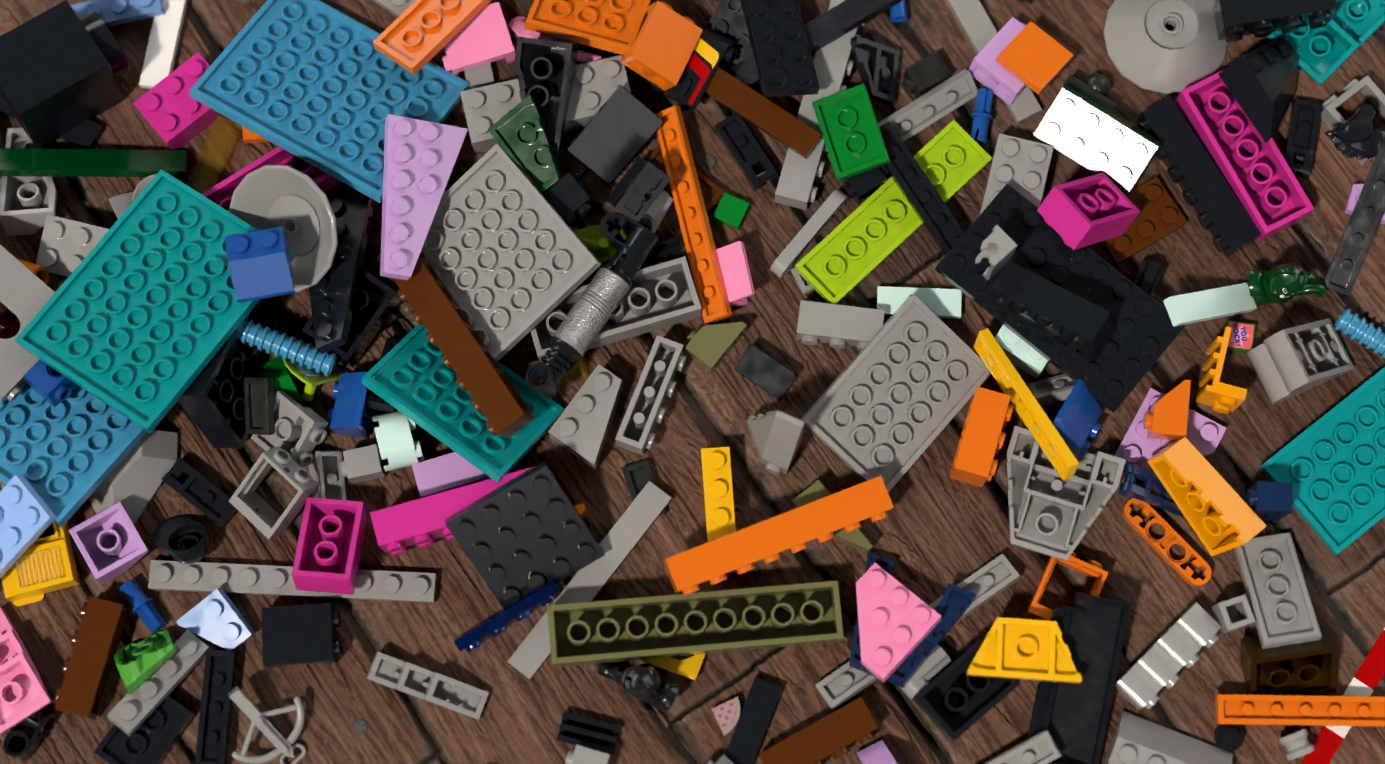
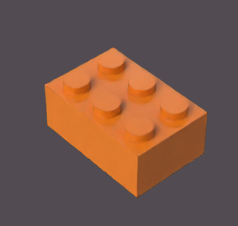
M977 386L971 398L949 478L981 488L986 480L991 481L998 464V460L993 458L1002 449L1006 433L1001 430L1002 427L1006 428L1013 411V405H1009L1011 396Z

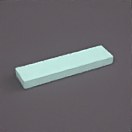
M1247 283L1171 296L1163 300L1173 327L1247 313L1257 309L1253 297L1250 296Z

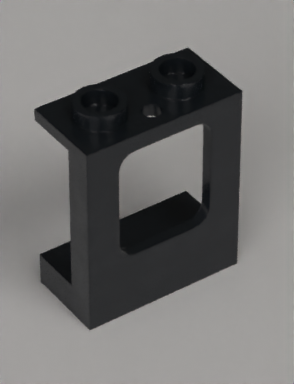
M638 156L606 201L627 217L639 222L671 178L649 161H645ZM646 193H649V195H648L647 198L645 199V198H644L645 194H646Z

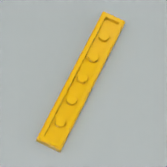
M986 328L979 331L974 349L1004 394L1011 396L1010 403L1061 479L1066 481L1072 478L1079 462L990 330Z

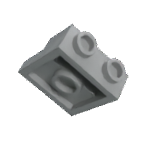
M277 391L274 395L275 434H253L251 439L265 451L279 446L287 451L291 459L301 468H306L313 461V455L311 454L316 445L322 443L327 436L325 428L328 422L310 407H302L286 392Z

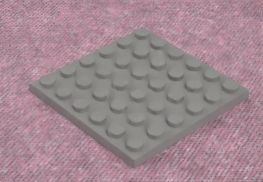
M497 143L442 195L422 247V252L497 362L602 265ZM381 254L377 257V259L379 260V262L381 261V260H380Z

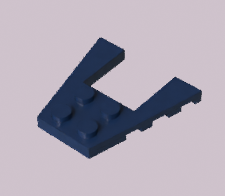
M868 552L865 572L876 563L892 575L895 569L894 561ZM949 583L936 610L941 615V621L886 681L904 688L974 602L976 594ZM857 616L849 666L875 676L861 663L859 621Z

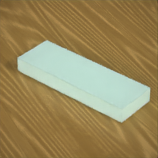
M877 287L876 309L885 310L884 316H892L910 294H915L938 318H961L962 291L959 289Z

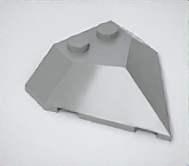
M153 430L151 434L147 432L89 496L88 501L95 512L98 514L121 502L132 523H136L162 486V477L175 467L174 463L178 460L179 434L161 430Z

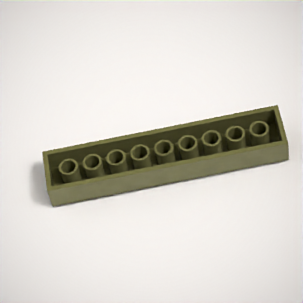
M838 580L698 592L685 596L684 594L547 605L551 662L553 667L836 643L844 639Z

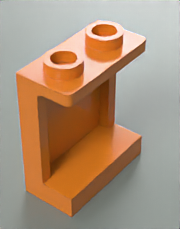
M656 1L647 7L645 12L648 15L632 48L623 55L620 63L666 91L677 85L703 29L696 26V23L691 18L681 16L675 12L671 5Z

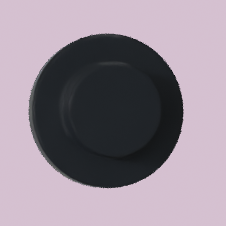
M1219 725L1214 732V739L1217 746L1222 750L1234 751L1243 744L1244 732L1239 725Z

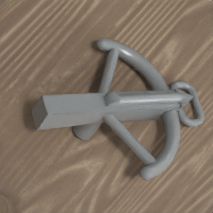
M238 686L228 694L231 700L251 720L241 753L236 751L232 753L234 759L248 764H261L281 755L280 764H286L284 758L286 756L294 758L293 750L300 748L302 753L290 763L297 764L306 755L304 745L300 743L292 745L299 737L304 725L305 713L300 697H294L295 705L261 712L260 708L256 707ZM296 710V724L286 739L266 718ZM257 726L276 748L264 755L247 756L246 754Z

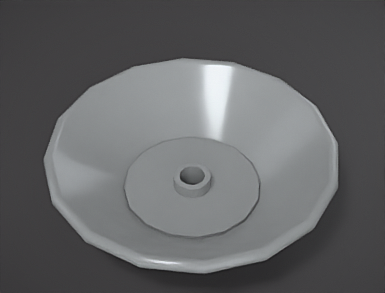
M1115 0L1108 9L1103 31L1108 56L1122 76L1142 89L1163 94L1181 92L1212 76L1225 59L1228 42H1226V39L1218 40L1213 10L1216 1ZM1165 25H1172L1174 27V30L1170 31L1166 29Z
M265 165L248 173L233 191L229 212L259 231L283 227L289 241L290 251L295 256L291 262L295 292H300L318 284L331 268L338 245L336 218L326 194L308 175L288 165Z

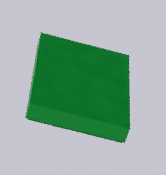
M864 83L812 102L838 181L891 162Z

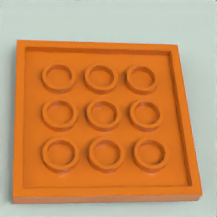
M534 0L525 21V29L624 55L632 48L646 19L647 13L645 11L651 5L652 0Z

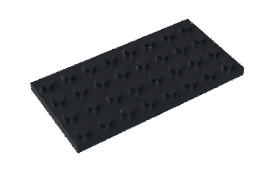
M1006 184L936 266L935 270L1073 381L1083 380L1085 387L1093 397L1114 413L1186 325L1173 327L1165 307L1087 246L1076 250L1067 246L1053 227L1044 221V218L1037 211L1038 207L1010 185ZM996 225L1017 244L1011 262L1111 312L1114 333L1097 361L1036 324L1023 319L1013 310H1005L995 303L992 287L1005 266L987 281L982 275L987 267H990L988 263L990 259L984 258L977 265L975 264V259L981 252L982 242L991 234Z

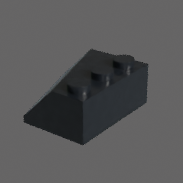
M1283 36L1240 56L1218 74L1266 143L1271 139L1295 96L1299 58L1294 53L1293 46Z
M236 330L178 399V402L214 448L242 449L249 435L246 434L244 377H253V375H248L245 369L244 362L246 361V356L243 350H238L235 342L238 338Z

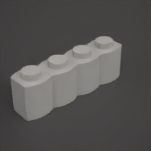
M1197 602L1192 604L1115 682V688L1137 710L1142 709L1144 706L1150 709L1160 699L1157 693L1161 688L1165 686L1169 689L1180 678L1177 672L1184 665L1189 669L1200 658L1197 652L1204 645L1207 648L1211 647L1220 638L1217 632L1222 626Z

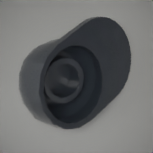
M175 516L164 520L152 533L154 545L168 552L181 564H191L199 561L209 552L211 547V539L206 527L200 522L185 516Z

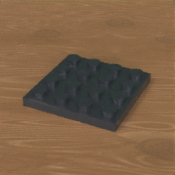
M545 461L445 519L446 526L505 612L512 610L605 555L603 548Z

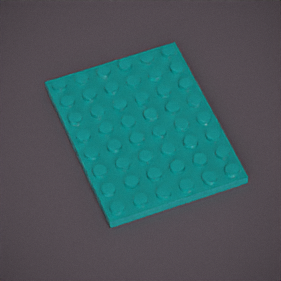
M161 169L18 335L15 342L151 434L261 300L237 302L228 266L225 236L259 230ZM290 251L291 262H292L293 259L295 258V256H294V253H293L292 251Z

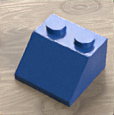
M283 227L225 236L227 261L238 303L295 293L289 241Z
M367 372L341 373L340 381L335 382L333 398H336L334 409L330 408L327 418L328 425H330V429L334 434L368 439L373 409L366 408V399L370 389L361 384L362 378Z
M1078 379L1053 422L1054 427L1076 459L1078 456L1084 458L1091 445L1087 440L1089 437L1095 439L1102 426L1098 422L1102 410L1093 395L1085 387V382L1081 379Z

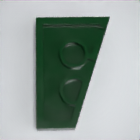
M529 95L487 130L508 157L543 195L562 178L534 96Z

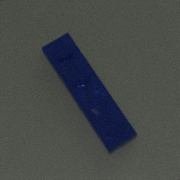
M554 581L548 583L513 606L502 610L454 640L455 645L459 651L466 649L468 653L483 644L480 640L488 634H491L492 637L499 635L508 629L505 624L515 618L519 622L532 614L530 609L540 603L544 607L557 599L555 593L559 591Z

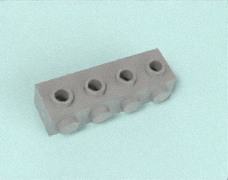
M658 335L656 336L616 436L617 446L640 455H644L646 449L651 450L656 434L652 433L656 422L661 424L667 408L663 407L666 397H672L677 384L673 379L677 371L682 372L687 356L683 355V344Z

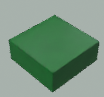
M724 192L713 215V220L739 230L750 207V203Z

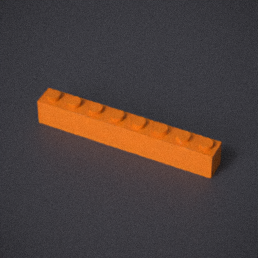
M878 476L663 560L675 593L682 591L685 596L701 590L699 584L709 580L711 585L727 580L726 573L737 570L739 575L755 569L753 563L763 559L765 564L781 558L780 552L791 549L793 554L808 548L807 542L817 538L819 543L835 537L833 532L844 528L845 533L862 527L860 521L871 518L872 523L888 517L887 511L893 509L894 506L882 476Z

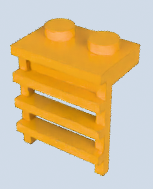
M1227 326L1225 327L1223 337L1217 336L1206 349L1205 354L1211 356L1202 366V370L1207 371V373L1199 380L1198 386L1203 387V389L1195 396L1194 402L1212 406L1213 411L1228 414L1229 411L1233 412L1245 401L1248 390L1219 382L1232 329Z

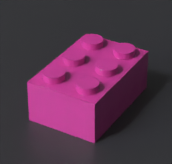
M199 52L133 102L140 114L171 150H179L222 116L220 113L190 97L189 90L210 67Z
M1104 172L1054 186L1037 209L1044 218V221L1053 227L1062 237L1063 242L1073 250L1123 235L1140 213V210Z
M306 498L292 570V578L296 590L354 595L368 519L364 502Z

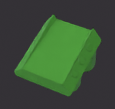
M167 628L147 636L139 643L128 644L120 648L113 655L116 666L130 695L176 652Z

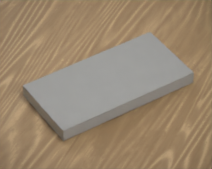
M1286 532L1254 537L1246 544L1233 548L1250 608L1256 621L1255 625L1262 649L1320 640L1322 635L1291 533Z

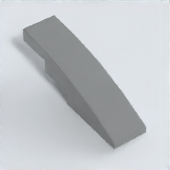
M376 651L366 679L477 720L481 716L489 692L378 651Z

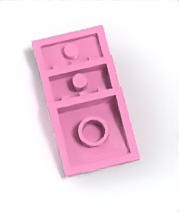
M0 607V734H2L52 701L5 610Z

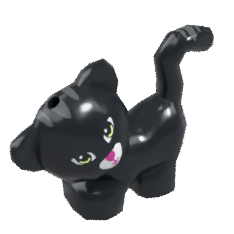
M598 663L595 668L599 675L614 680L629 695L664 711L671 708L678 693V685L661 679L659 673L652 667H630L620 671L607 664Z

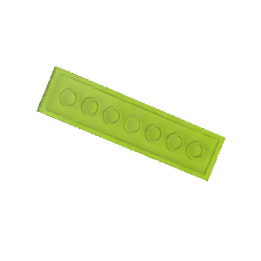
M954 119L913 156L945 204L992 160V157ZM890 177L795 265L794 269L827 303L838 304L917 231L923 223L893 178Z

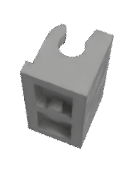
M998 225L993 228L991 234L982 242L981 252L975 259L976 265L981 263V260L984 258L990 259L988 261L990 267H987L982 275L987 281L1011 261L1017 244Z

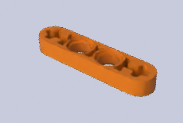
M1131 498L1125 503L1122 508V515L1125 521L1186 583L1193 587H1200L1210 580L1212 571L1209 564L1148 503L1136 498ZM1130 505L1133 507L1141 506L1140 514L1145 519L1149 515L1153 519L1148 521L1142 528L1139 524L1144 520L1138 515L1132 517L1129 514L1132 511ZM1152 524H1158L1163 528L1164 536L1161 539L1156 540L1149 535L1148 530ZM1172 545H1179L1183 548L1185 554L1182 560L1171 558L1169 549ZM1190 556L1194 560L1189 564L1194 569L1199 567L1203 569L1201 574L1204 578L1203 580L1201 578L1193 579L1191 575L1194 572L1189 566H1186L1184 570L1180 567L1188 561Z

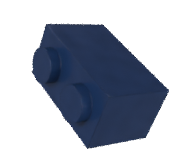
M1257 481L1245 490V494H1241V498L1261 520L1280 521L1292 512V483Z

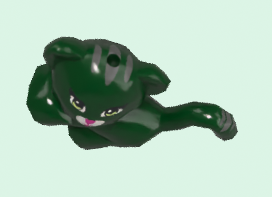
M1294 263L1279 264L1270 271L1258 269L1248 271L1250 296L1254 297L1256 305L1287 303L1294 296L1315 294L1317 297L1322 298L1327 293V289L1323 284L1313 283L1318 281L1315 274L1305 271L1300 265Z

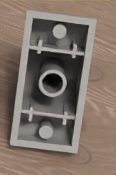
M1329 318L1283 329L1263 341V344L1247 353L1272 405L1292 398L1355 369Z

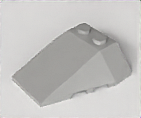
M1014 426L1006 453L1010 544L1067 561L1106 503L1117 490L1126 459L1100 451L1095 455L1086 453L1084 458L1078 456L1077 461L1079 465L1073 477L1063 481L1028 429Z

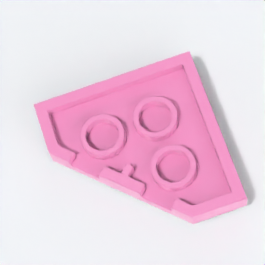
M874 563L856 582L861 663L882 682H885L941 621V615Z

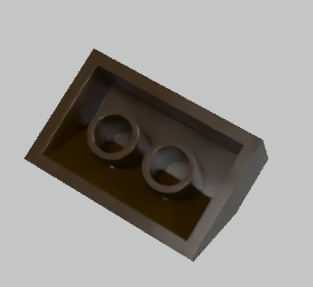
M1327 625L1319 626L1322 635L1320 640L1262 649L1259 636L1241 638V665L1247 695L1313 696L1336 692L1338 646Z

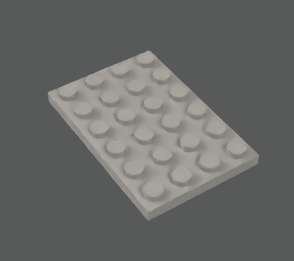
M910 294L800 420L805 422L804 425L864 481L882 476L886 489L889 492L973 396L977 386L980 387L991 373L982 359L915 294Z

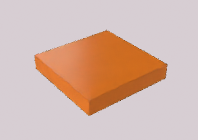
M1030 21L997 56L995 61L1039 95L1071 61L1074 55Z

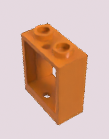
M1072 552L1067 561L1050 556L1025 616L1034 620L1051 621L1053 610L1040 605L1039 602L1056 563L1094 579L1095 581L1089 594L1099 596L1109 572L1103 570V565L1096 561L1087 559L1084 562L1076 558L1077 554Z

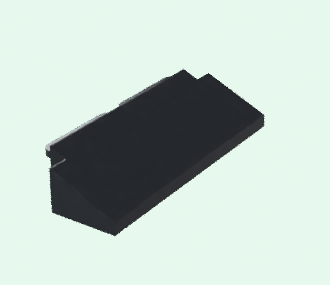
M1076 591L1073 606L1060 603V606L1053 609L1051 621L1057 622L1062 633L1063 642L1069 648L1072 655L1071 659L1077 672L1082 677V682L1040 681L1038 683L1028 738L1047 729L1062 755L1048 764H1099L1131 603Z

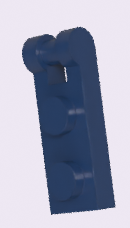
M1133 464L1124 465L1123 476H1125L1124 483L1120 484V495L1136 498L1184 517L1154 472ZM1136 479L1142 481L1141 487L1135 485Z

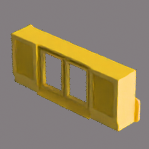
M53 521L55 534L36 539L1 577L5 598L12 601L14 605L23 606L39 602L44 599L45 593L80 585L67 522L61 527Z

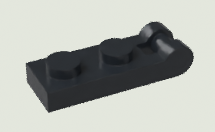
M1294 99L1291 106L1283 157L1293 174H1298L1299 178L1309 179L1322 104ZM1294 156L1303 157L1302 164L1293 162Z
M734 113L714 125V130L754 191L760 189L764 182L768 180L773 181L779 177L776 169L740 115ZM760 164L763 171L755 174L752 168Z
M179 457L174 463L176 467L170 474L166 473L162 480L223 528L237 511L229 502L230 497ZM186 473L189 475V478L182 485L178 481Z

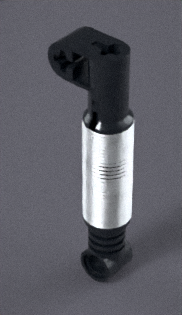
M611 212L606 214L600 223L602 234L608 244L617 250L608 264H603L600 270H598L597 275L593 277L584 293H582V296H580V299L575 302L574 307L570 309L571 311L562 321L563 323L554 332L555 335L550 339L551 345L549 348L551 351L547 350L545 352L547 357L543 356L541 358L543 362L532 365L525 374L526 384L534 395L542 400L551 399L558 393L560 381L562 380L561 375L567 373L565 369L571 367L569 363L573 364L574 361L580 360L583 354H585L586 349L590 347L589 345L598 335L597 333L601 331L602 326L606 324L607 319L613 314V311L619 305L618 303L622 301L632 286V278L659 241L657 235L622 213ZM621 230L624 232V234H625V236H626V239H625V240L623 239V237H622L621 234H620V231H621ZM548 377L545 384L537 386L542 378Z

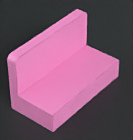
M737 241L716 249L729 303L732 306L740 307L748 304L747 297L754 295L755 291L744 243Z

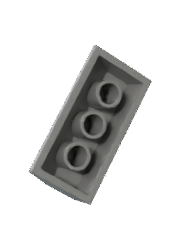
M1122 711L1103 764H1232L1233 753Z

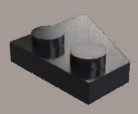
M859 36L851 38L850 43L862 84L866 85L870 99L888 105L894 103L900 50Z

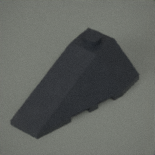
M518 36L514 66L518 76L520 98L523 101L529 95L534 96L553 154L559 156L574 81L578 45Z

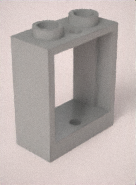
M1368 75L1360 81L1355 78L1343 88L1345 93L1339 97L1334 94L1322 104L1324 110L1320 114V119L1330 130L1337 128L1338 122H1345V119L1338 113L1337 109L1361 91L1385 118V95ZM1364 158L1357 161L1363 166L1371 159Z
M277 446L261 454L229 502L263 535L271 539L285 532L306 503V498L311 496L319 484L311 477L307 470L301 468L291 459L287 451ZM271 467L298 490V493L281 516L255 492Z

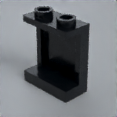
M332 603L261 608L263 666L267 668H280L282 665L337 663V656L342 654L341 640L336 639V627H340L341 617L340 611L335 610V606Z

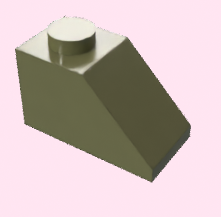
M743 322L702 326L698 332L693 330L684 342L686 344L685 354L712 374L746 333L747 325Z

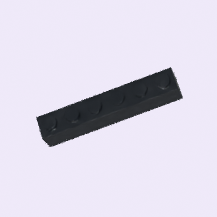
M1169 96L1142 111L1137 120L1138 128L1162 142L1155 156L1160 161L1163 160L1167 166L1170 179L1174 183L1179 184L1183 191L1182 195L1185 202L1189 206H1193L1198 213L1197 218L1200 225L1205 230L1208 229L1213 236V244L1220 253L1223 252L1226 258L1254 243L1261 233L1172 98Z

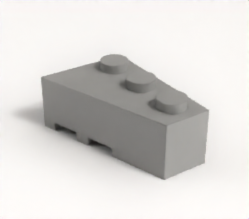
M598 364L548 431L553 441L594 470L597 469L608 430L623 389L622 380Z

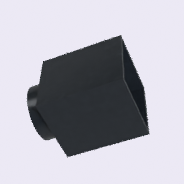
M65 0L0 36V94L36 149L123 100L115 78L129 71L130 67L112 33L96 12L79 19L68 1Z

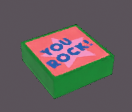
M1227 320L1225 327L1232 328L1227 350L1248 353L1253 349L1256 324Z

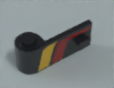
M707 28L703 29L677 85L670 88L666 96L696 110L719 66H726L728 63L734 62L738 53L736 42Z

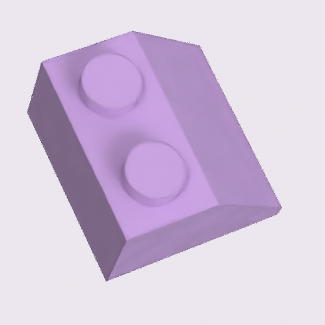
M121 502L114 504L68 530L95 579L101 585L126 572L148 552L146 545Z

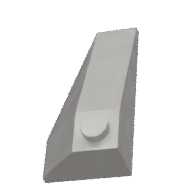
M23 128L7 129L5 148L36 149ZM2 176L0 222L6 235L35 234L44 226L46 216H55L57 190L52 176Z
M779 410L767 412L766 415L758 414L757 417L749 416L747 428L760 462L765 465V470L775 475H780L781 472L786 475L788 474L801 445L805 422Z

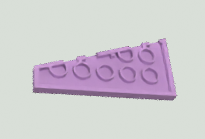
M391 114L385 118L380 276L408 280L412 276L468 131L467 128Z

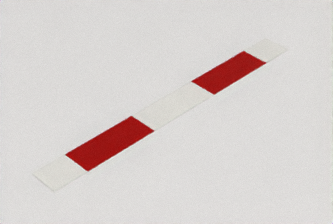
M1385 628L1342 696L1370 697L1385 673ZM1323 726L1313 742L1315 751L1306 754L1300 764H1329L1352 726Z

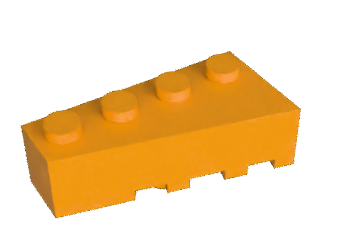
M1186 437L1168 444L1147 460L1211 556L1246 544L1267 527Z

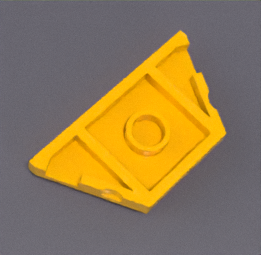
M997 617L967 669L968 676L1066 683L1082 682V677L1073 664L1072 655L1068 646L1063 642L1062 633L1056 621Z

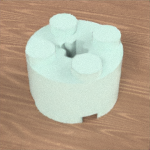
M398 410L394 411V413L388 412L372 416L373 422L379 421L380 425L375 427L374 430L381 458L383 460L388 459L389 465L384 466L385 472L419 463L418 458L423 457L419 440L413 441L411 433L412 430H416L415 422Z

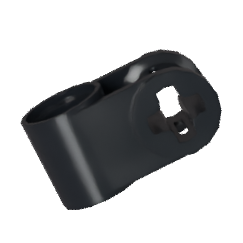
M38 710L13 726L3 742L5 752L9 756L20 760L31 758L44 736L50 730L55 715L51 712L46 714ZM31 717L38 719L39 722L32 720ZM24 738L26 741L23 751L16 753L15 743L19 739Z

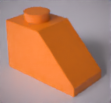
M1191 380L1181 382L1149 409V412H1145L1143 429H1147V438L1176 441L1187 436Z

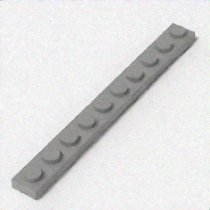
M151 560L148 582V589L212 593L221 587L225 593L423 603H435L436 573L358 570L354 595L296 590L292 578L293 566L208 562L181 564L178 561Z

